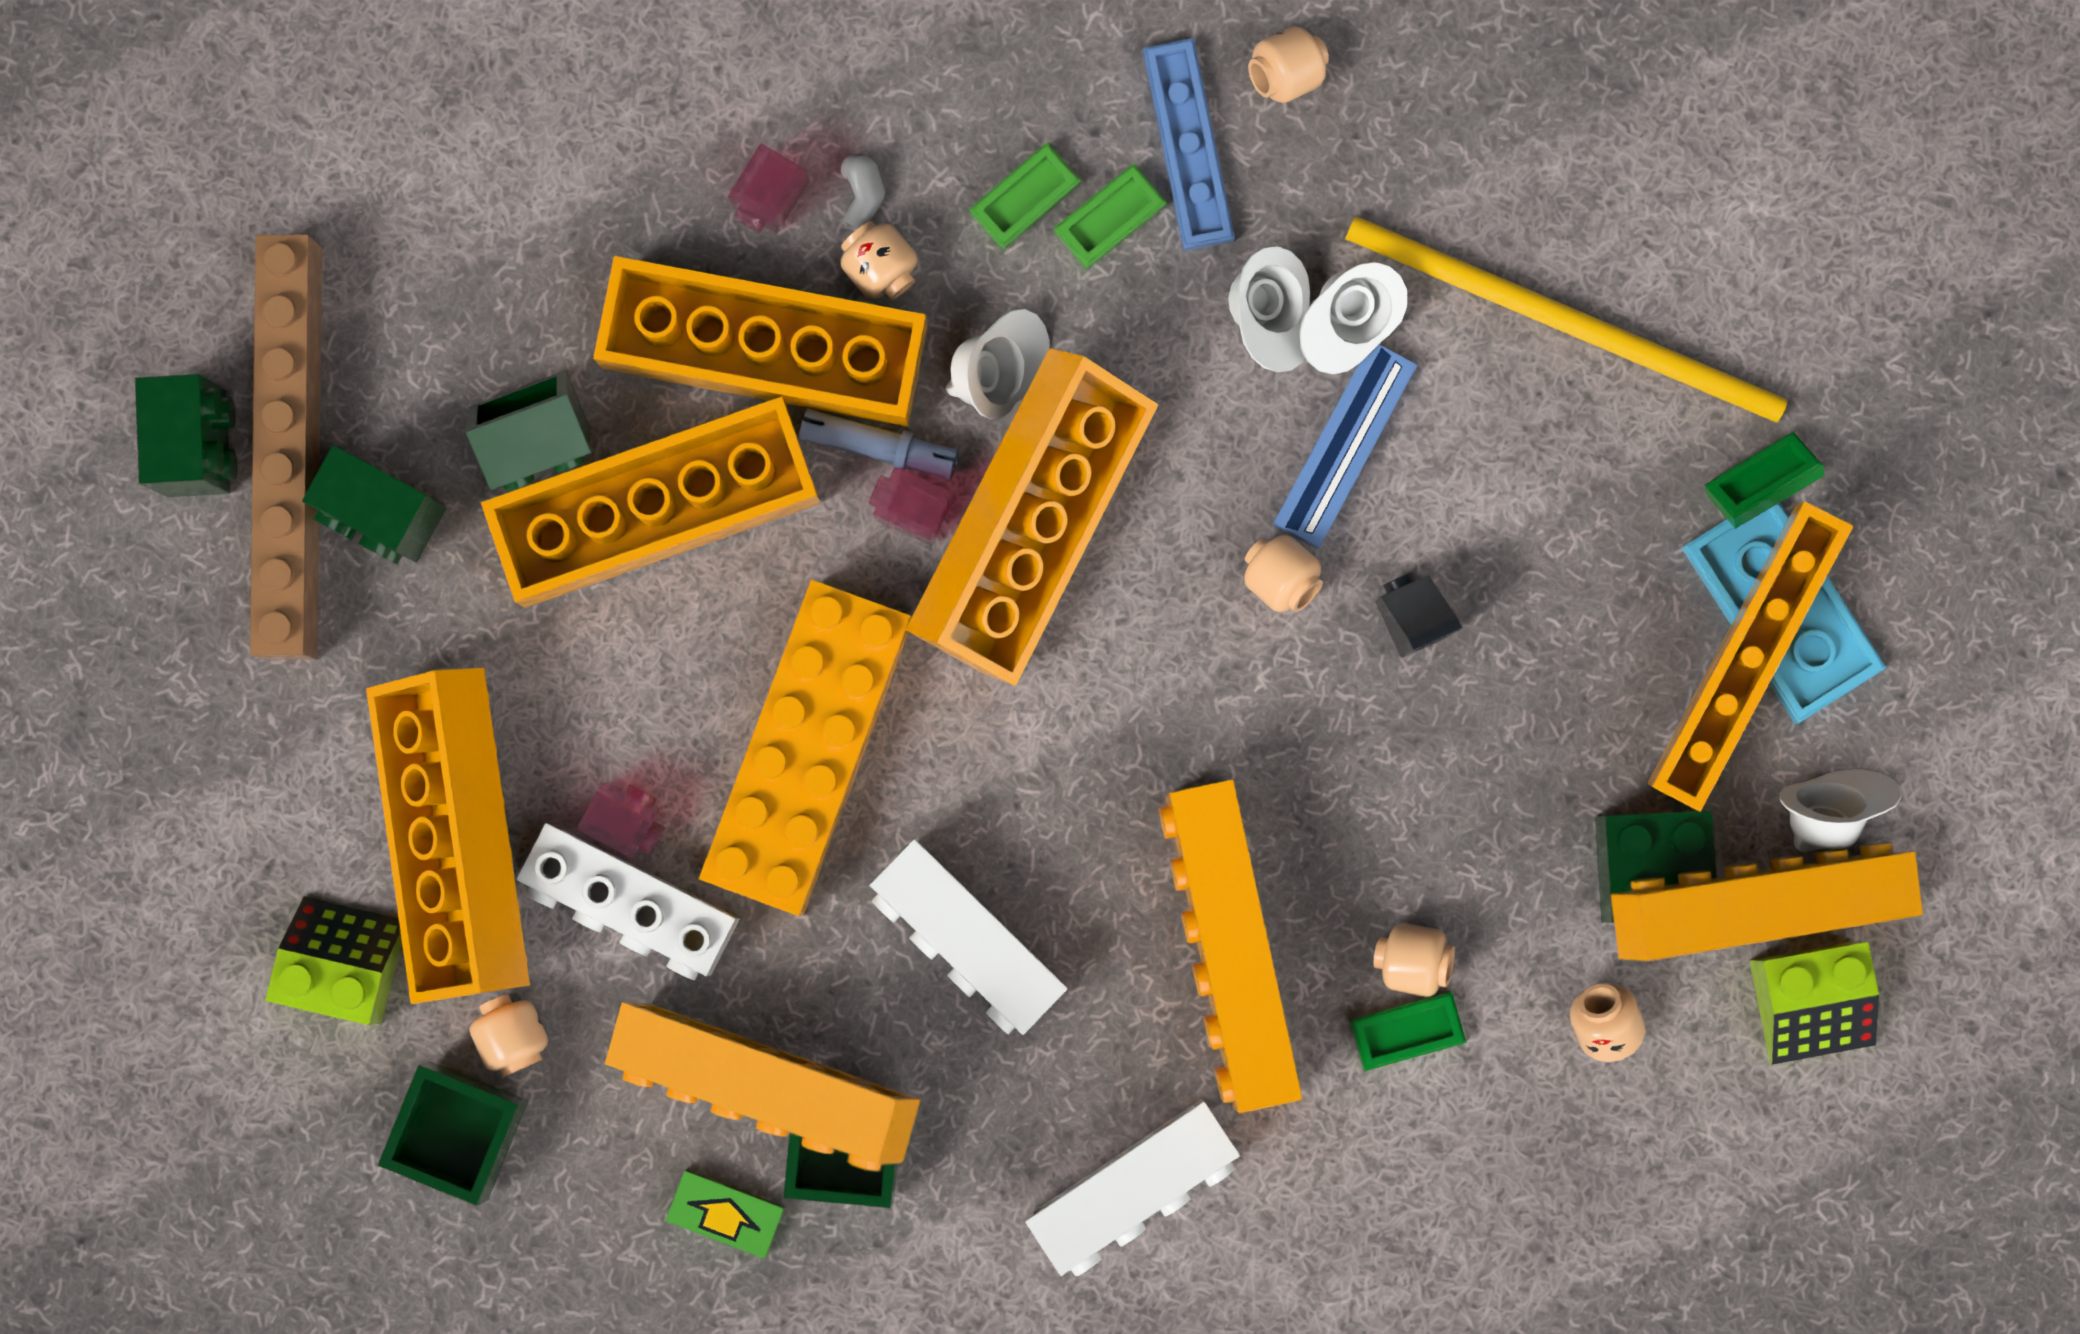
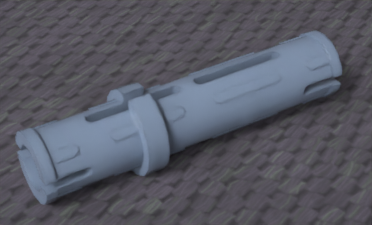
M809 407L804 414V418L807 421H802L799 433V440L810 441L894 464V470L903 473L908 468L945 478L947 481H951L954 470L952 468H956L959 448H950L915 438V432L904 430L902 434L818 412Z

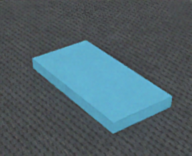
M1780 503L1736 529L1726 519L1682 547L1683 552L1730 625H1732L1789 518ZM1828 576L1824 580L1769 683L1794 724L1802 722L1887 668Z

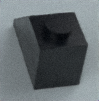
M1412 572L1398 577L1383 585L1387 594L1375 601L1401 658L1444 640L1462 629L1457 616L1429 575L1419 580H1415Z

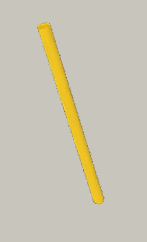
M1355 215L1345 239L1775 423H1778L1786 408L1788 399L1359 216Z

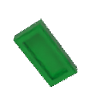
M1791 432L1704 484L1708 498L1736 529L1825 476L1823 464L1794 432Z
M1451 991L1349 1019L1363 1071L1467 1043Z

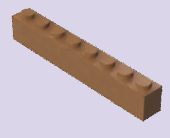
M255 235L250 655L263 660H317L319 523L311 519L317 509L302 502V499L320 469L322 247L309 235Z

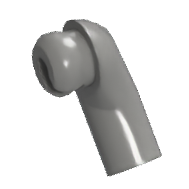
M852 154L847 156L842 162L841 175L850 182L855 198L841 222L848 228L856 231L865 223L872 221L884 200L885 189L877 164L866 155Z

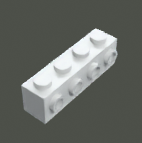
M545 823L516 879L529 886L525 893L527 897L554 909L558 901L576 910L572 917L573 920L601 933L604 925L622 933L623 936L619 941L620 944L647 957L651 949L669 957L670 960L666 967L691 980H695L698 973L704 976L712 975L740 918L550 823Z
M914 839L869 885L878 893L871 900L872 903L893 923L901 916L916 930L909 939L931 960L939 953L953 967L947 976L965 994L971 997L978 991L992 1005L985 1013L1005 1033L1009 1034L1016 1028L1024 1035L1068 989L917 840Z
M1201 1098L1025 1216V1223L1059 1275L1062 1276L1071 1270L1076 1277L1101 1261L1102 1257L1098 1251L1114 1240L1121 1247L1142 1234L1147 1229L1143 1221L1159 1210L1166 1217L1188 1203L1191 1198L1187 1191L1205 1180L1208 1186L1211 1187L1235 1171L1232 1161L1240 1155Z

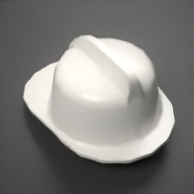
M1278 246L1262 248L1250 256L1242 268V272L1238 274L1232 283L1228 296L1229 310L1234 321L1240 326L1243 344L1250 356L1265 369L1277 373L1291 371L1303 363L1305 359L1300 347L1299 331L1304 314L1310 307L1309 277L1303 263L1291 251Z
M1377 262L1361 263L1349 270H1342L1333 275L1322 287L1320 295L1311 304L1302 320L1299 331L1300 347L1307 362L1318 371L1330 374L1347 372L1361 363L1395 330L1403 319L1407 308V289L1402 277L1390 266Z
M1026 309L1011 310L1001 316L984 334L967 339L957 347L952 357L950 368L951 380L945 388L947 393L951 396L960 397L962 401L974 406L980 415L990 420L1003 418L1027 393L1049 349V337L1045 324L1037 314Z
M1852 769L1831 772L1803 783L1786 786L1780 792L1779 797L1782 805L1790 811V826L1794 834L1795 848L1801 852H1808L1820 849H1845L1851 847L1859 838L1868 819L1884 814L1897 806L1901 799L1900 786L1886 775L1865 769Z

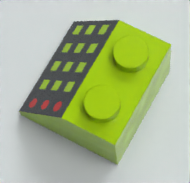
M303 896L278 947L265 1001L365 1025L382 1023L402 944L399 918Z
M1850 941L1749 960L1771 1065L1876 1046L1879 991L1869 942Z

